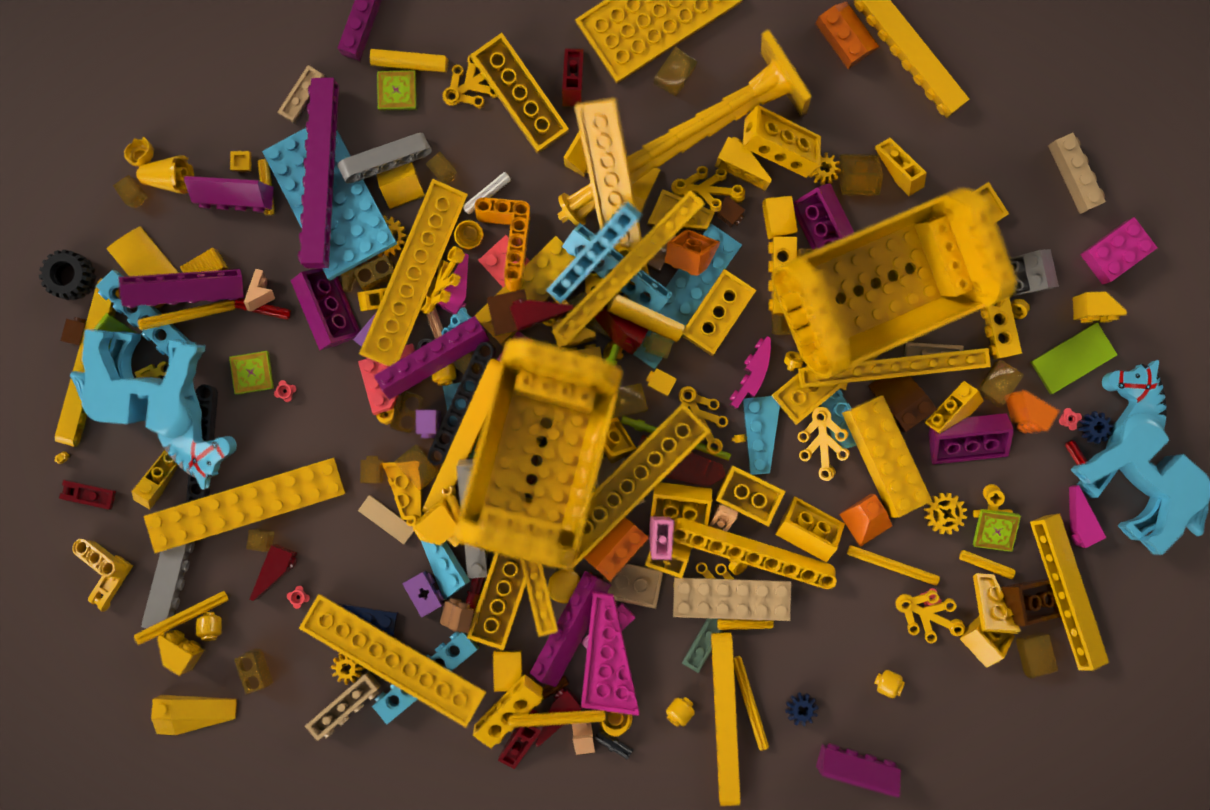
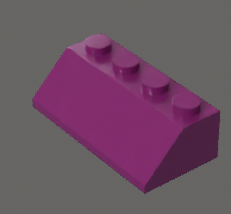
M184 176L191 202L198 204L199 208L211 209V206H217L219 210H228L229 207H234L236 211H246L249 208L253 209L254 212L264 213L265 210H272L274 187L258 180Z
M830 183L815 188L793 202L797 220L813 251L854 234L851 224Z
M317 268L300 272L290 280L319 350L335 347L357 336L360 329L338 277L329 280L323 269Z
M1007 413L967 417L940 434L929 427L928 436L932 465L1009 457L1014 428Z
M828 743V746L822 744L816 764L822 776L899 798L901 770L896 765V762L884 759L883 762L877 760V757L871 754L862 756L858 754V751L849 748L846 751L841 750L838 745Z

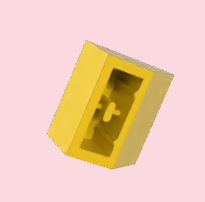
M1086 292L1073 297L1074 320H1081V323H1092L1100 320V323L1112 322V320H1120V316L1127 315V311L1107 292Z
M672 539L671 560L651 559V550L649 549L645 566L682 578L692 547L677 543Z
M171 630L160 634L157 638L162 664L178 676H181L194 668L205 650L200 648L201 645L198 642L186 639L181 631Z

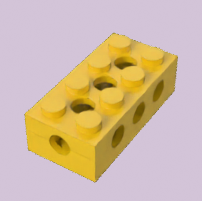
M757 105L745 117L743 148L805 178L820 166V135L760 105Z
M724 269L684 328L682 337L713 356L756 290ZM724 294H732L733 301L725 300ZM720 309L723 312V316L716 317L713 314V310ZM703 325H710L712 332L705 333L702 328Z

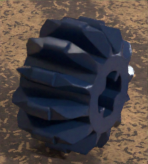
M1093 411L1091 415H1084L1085 420L1079 421L1083 427H1079L1078 430L1084 431L1081 437H1087L1088 443L1093 441L1095 444H1100L1101 441L1106 442L1108 440L1107 436L1113 434L1109 431V428H1113L1114 425L1108 424L1111 418H1105V413L1103 412L1098 414L1097 411Z
M798 692V698L791 695L790 697L793 702L786 701V705L790 707L785 709V712L790 714L788 719L790 721L794 720L795 725H798L801 721L802 725L806 726V720L812 724L811 716H818L814 711L818 710L819 707L813 705L816 700L814 698L809 699L810 695L808 693L802 697L801 692ZM799 706L805 709L803 713L798 709Z

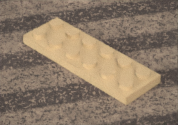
M674 577L673 617L790 621L791 581Z

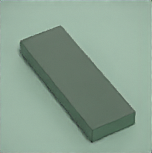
M707 618L682 661L683 665L697 673L700 672L712 651L711 633H722L723 631L717 628L718 619Z

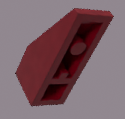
M565 49L562 84L563 106L575 107L576 104L582 103L584 49Z
M523 299L512 302L513 305L510 306V312L517 331L570 313L573 310L572 305L535 300L524 301Z
M607 303L594 317L617 346L633 355L642 345L648 329L608 312Z
M277 544L271 545L249 600L259 599L290 569H293L297 562L295 557L297 552Z
M569 688L566 690L561 689L553 696L555 699L548 713L578 712L582 710L581 702ZM564 724L543 725L542 731L536 740V746L539 747Z
M533 709L529 712V714H540ZM543 725L515 727L498 761L515 769L541 733Z

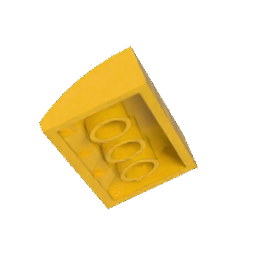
M141 226L128 232L106 248L128 276L179 273ZM158 304L154 307L161 308L164 304Z

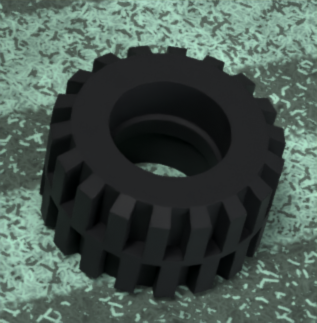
M57 250L54 251V255L49 254L47 256L48 260L44 259L42 261L44 266L39 269V271H42L39 279L43 280L41 282L42 287H45V290L53 296L66 300H77V297H85L84 293L89 294L91 292L89 288L95 285L92 283L93 280H96V275H93V272H96L95 268L91 267V261L87 260L83 255L68 250H62V252ZM72 265L75 272L74 278L69 284L63 285L61 274L67 266Z

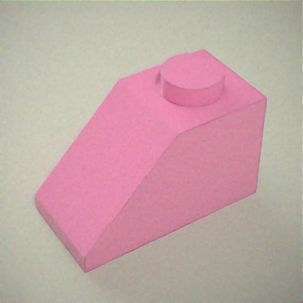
M650 516L649 540L651 559L671 560L673 520L670 517Z

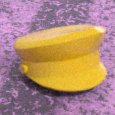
M560 569L553 573L548 581L550 598L559 603H568L581 579L578 573L565 569Z
M605 711V721L599 722L601 728L606 733L616 737L624 734L630 728L632 714Z

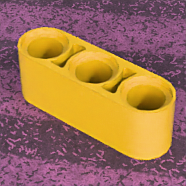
M78 539L74 542L73 553L101 576L113 579H120L124 576L126 572L124 563L97 542L86 539Z

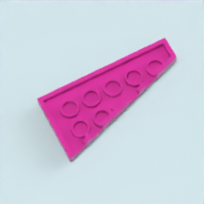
M594 591L581 708L639 715V707L614 594Z

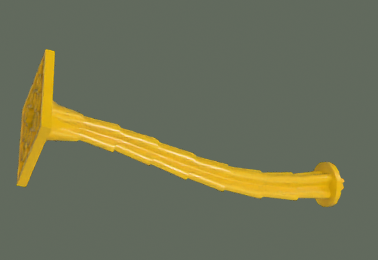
M769 30L762 33L761 55L768 66L749 81V85L722 98L721 102L695 114L694 118L669 129L668 133L643 145L642 149L629 155L627 161L632 184L653 168L657 169L678 153L685 152L705 137H711L732 121L739 120L757 105H764L787 95L800 117L807 114L811 95ZM591 183L570 196L566 193L561 194L558 197V201L562 211L557 215L562 223L570 220L576 226L579 223L584 226L586 224L585 217L596 208Z

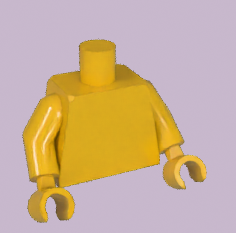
M449 485L450 492L448 494L447 490L443 488L441 492L444 496L448 497L447 499L443 498L422 517L411 515L414 522L412 520L406 521L408 526H413L414 532L421 541L438 546L442 545L446 540L454 547L460 544L453 541L461 512L457 498L454 496L456 494L455 487Z

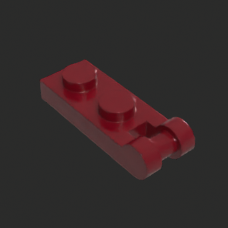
M63 480L62 486L64 487L59 495V499L108 510L113 508L116 490ZM75 488L74 494L71 495V489Z

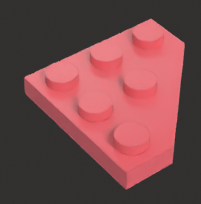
M413 343L405 346L400 360L415 351ZM369 358L358 361L372 413L376 415L392 410L399 395L389 400L374 375L388 366Z

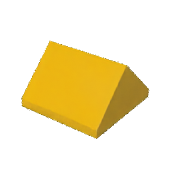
M413 162L376 174L379 188L389 209L425 196Z
M618 417L612 418L610 421L603 449L611 464L637 449Z

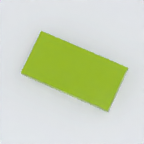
M1097 322L1032 360L1031 364L1048 392L1054 394L1117 356V353Z

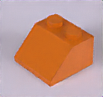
M686 229L667 242L665 263L673 268L684 270L690 275L698 276L708 268L720 242Z

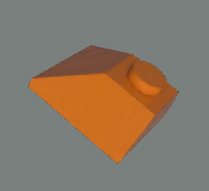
M869 494L839 514L860 547L892 527L887 511L876 494Z

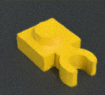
M166 361L160 362L157 368L151 364L134 373L136 377L160 378L166 375L163 367L169 363Z

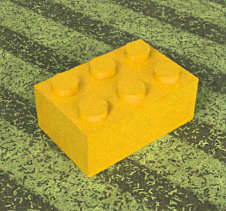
M730 466L714 500L769 527L786 491L735 466Z

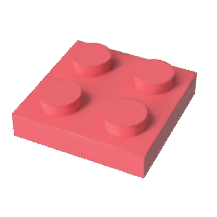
M507 235L478 260L502 287L505 286L504 269L509 239ZM527 257L525 259V266L530 262Z

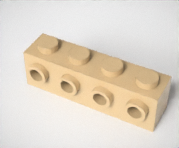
M1070 133L1055 140L1048 147L1079 213L1082 214L1105 203V194L1096 182L1097 177L1088 165V158L1080 148L1079 139L1074 133Z
M368 671L305 727L317 741L323 736L325 739L328 738L335 731L333 729L334 726L337 724L343 725L349 719L348 714L352 711L358 712L364 706L363 701L367 698L372 700L379 693L377 689L381 684Z

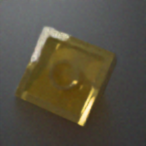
M840 154L841 171L839 184L841 194L849 196L880 195L883 172L879 156Z

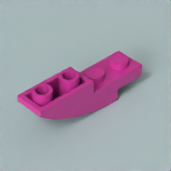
M768 336L765 339L760 338L755 346L757 351L754 355L750 354L744 362L746 364L744 369L750 375L745 374L740 382L742 387L739 391L735 390L729 398L732 401L730 406L735 409L739 407L747 394L752 398L755 397L761 387L770 360L771 338Z

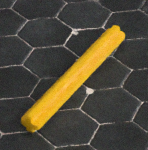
M234 300L220 301L139 319L137 323L140 330L151 329L235 309Z
M852 545L847 550V555L935 586L939 584L940 577L935 574Z
M222 591L135 634L134 639L140 645L227 602L229 598L226 592Z
M733 657L735 674L760 751L769 748V744L742 657Z
M603 710L511 715L509 717V726L526 727L603 722L606 715Z

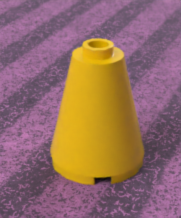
M178 155L140 165L136 176L142 184L179 194H187L188 190L184 176L194 177V170L192 164L187 162L189 160L188 157Z

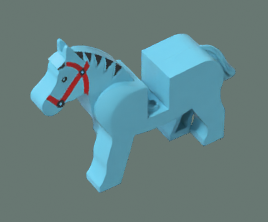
M98 329L85 330L82 355L85 372L73 371L70 373V377L75 384L86 414L98 422L130 424L146 420V428L158 434L164 449L178 466L196 478L202 490L209 488L211 477L219 474L218 470L221 462L236 451L237 443L231 436L210 441L202 439V411L194 390L193 379L196 374L197 362L205 352V346L195 344L196 342L168 340L169 367L164 379L154 377L134 378L131 359L136 345L141 340V334Z
M1156 360L1148 365H1136L1135 369L1129 372L1114 371L1107 373L1103 377V388L1107 391H1118L1120 396L1129 401V404L1115 422L1111 430L1113 434L1109 436L1106 449L1094 455L1088 462L1073 466L1071 471L1080 479L1076 485L1080 486L1081 490L1089 498H1098L1118 470L1136 488L1150 498L1145 509L1135 518L1121 522L1118 527L1130 540H1140L1152 554L1163 555L1183 534L1185 527L1196 536L1204 534L1210 501V479L1184 454L1165 456L1156 466L1149 463V460L1169 441L1164 431L1166 399L1162 382L1157 374L1159 360Z

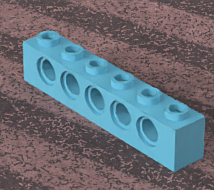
M627 201L546 291L561 304L642 214Z
M579 223L562 247L566 249L568 254L577 257L584 249L582 245L587 246L596 235ZM612 248L602 258L604 262L600 261L592 270L600 278L604 279L624 256ZM642 269L630 280L635 285H631L628 282L620 290L631 301L657 313L672 295L671 291ZM644 292L649 293L651 297L646 296Z
M117 270L110 271L96 285L100 296L105 300L109 299L114 304L112 307L120 314L124 313L128 317L127 321L135 328L138 327L137 322L139 319L162 314L154 306L138 305V310L135 313L126 306L122 307L121 298H117L115 292L119 288L118 277L124 276ZM173 324L142 330L143 332L141 333L146 340H152L157 345L155 348L162 355L166 354L168 356V340L190 341ZM161 329L167 334L164 340L158 337V332Z
M455 632L449 637L451 639L449 643L445 645L443 642L434 649L436 653L432 657L429 654L427 657L434 661L436 658H442L445 662L444 667L452 671L478 650L479 646L474 640L467 638L468 633ZM451 646H457L460 653L458 655L452 654L450 651ZM393 684L390 686L391 690L387 694L382 692L374 699L376 703L372 706L386 724L417 700V698ZM392 695L399 698V704L391 702L390 698Z

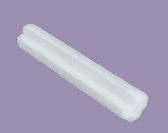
M503 172L463 205L465 212L471 214L475 211L477 199L490 198L511 181L509 175Z

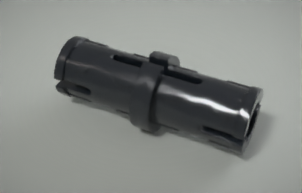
M599 729L598 734L594 738L595 741L606 746L610 752L614 751L626 760L629 759V755L633 752V749L620 742L619 738L610 736L602 731V729Z

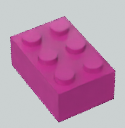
M1133 217L1108 233L1080 255L1102 285L1112 282L1157 249V246L1136 218Z

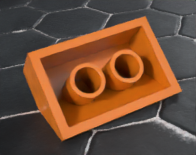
M847 1L834 5L818 17L815 23L847 69L879 48Z
M1025 390L1007 393L1005 396L1011 422L1017 426L1016 429L1024 434L1027 432L1039 433L1048 431L1059 413V410Z
M624 517L584 559L611 583L647 543L649 537Z

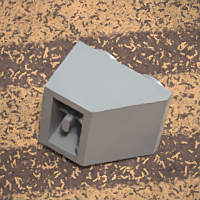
M1051 249L1038 250L1009 258L1017 280L1013 297L1059 287Z

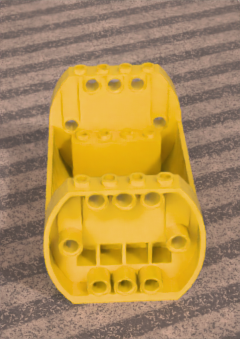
M966 188L948 192L776 267L772 274L773 288L800 356L807 366L822 378H829L855 364L981 308L989 307L1007 299L1013 294L1017 282L989 204L977 193ZM907 263H911L913 266L910 274L905 271ZM891 270L896 274V278L893 281L888 279V273ZM873 278H876L879 282L878 287L875 289L870 285ZM856 285L861 287V294L859 296H855L853 293V288ZM838 293L844 295V301L841 304L836 302V295Z
M510 340L506 342L453 541L573 571L623 374L618 367L604 360L528 340ZM543 418H549L552 421L550 428H543L541 426ZM538 437L546 438L547 445L545 447L537 446L536 439ZM538 455L542 458L540 466H534L531 463L533 456ZM533 474L537 477L535 485H529L526 482L528 475ZM524 493H529L532 496L530 504H524L521 501V496Z

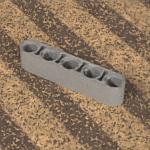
M416 133L341 160L337 166L345 182L354 183L424 158L432 152V149L424 133Z

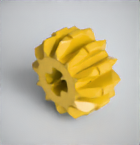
M825 152L823 157H820V166L809 175V177H816L813 181L814 183L820 180L822 186L825 182L832 184V179L837 180V173H840L841 169L837 167L840 162L833 161L835 155L828 158V153ZM821 167L827 168V172L825 170L821 171Z
M339 653V658L335 657L333 659L335 664L331 666V669L336 670V672L332 676L338 675L337 682H341L344 679L346 685L349 684L350 680L355 683L357 681L356 677H362L360 671L364 670L365 667ZM350 665L351 669L346 671L344 667Z

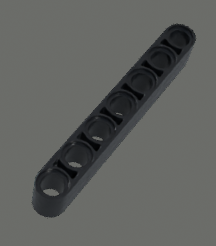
M491 342L480 343L472 356L428 452V461L432 465H440L444 462L490 359L494 358L496 354V347ZM485 345L491 350L489 356L482 354V347ZM476 363L482 365L483 369L480 374L474 371ZM467 381L474 383L473 391L466 389ZM459 398L466 401L464 409L458 406ZM451 416L457 417V426H453L450 423ZM443 433H446V434L449 435V437H450V442H449V443L443 442V440H442V434H443ZM435 451H439L442 454L441 460L434 458Z
M203 384L197 387L195 393L201 411L205 407L209 410L207 417L202 415L201 428L206 427L207 434L204 437L202 436V439L210 441L214 440L218 391L214 386ZM208 388L210 390V396L208 398H205L204 391ZM188 474L186 503L209 496L210 486L198 494L195 488L199 483L196 478Z

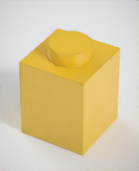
M657 368L655 372L650 371L646 379L649 382L647 387L668 397L677 380Z

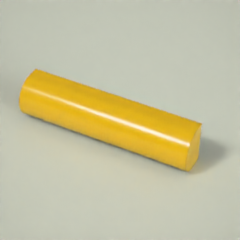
M370 49L371 66L445 73L448 70V58L445 55Z
M618 294L607 305L608 312L674 342H677L683 334L685 325Z

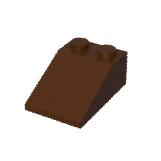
M910 376L877 379L867 386L875 397L884 396L901 433L907 432L937 410L927 394Z
M1048 578L1001 587L1004 594L1003 600L1007 608H1010L1013 613L1012 619L1015 625L1029 626L1061 617Z

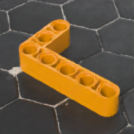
M479 198L475 202V213L478 221L510 225L504 279L505 287L509 291H517L522 287L530 227V205L520 200Z

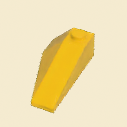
M159 695L153 698L151 719L157 734L179 735L236 719L237 699Z

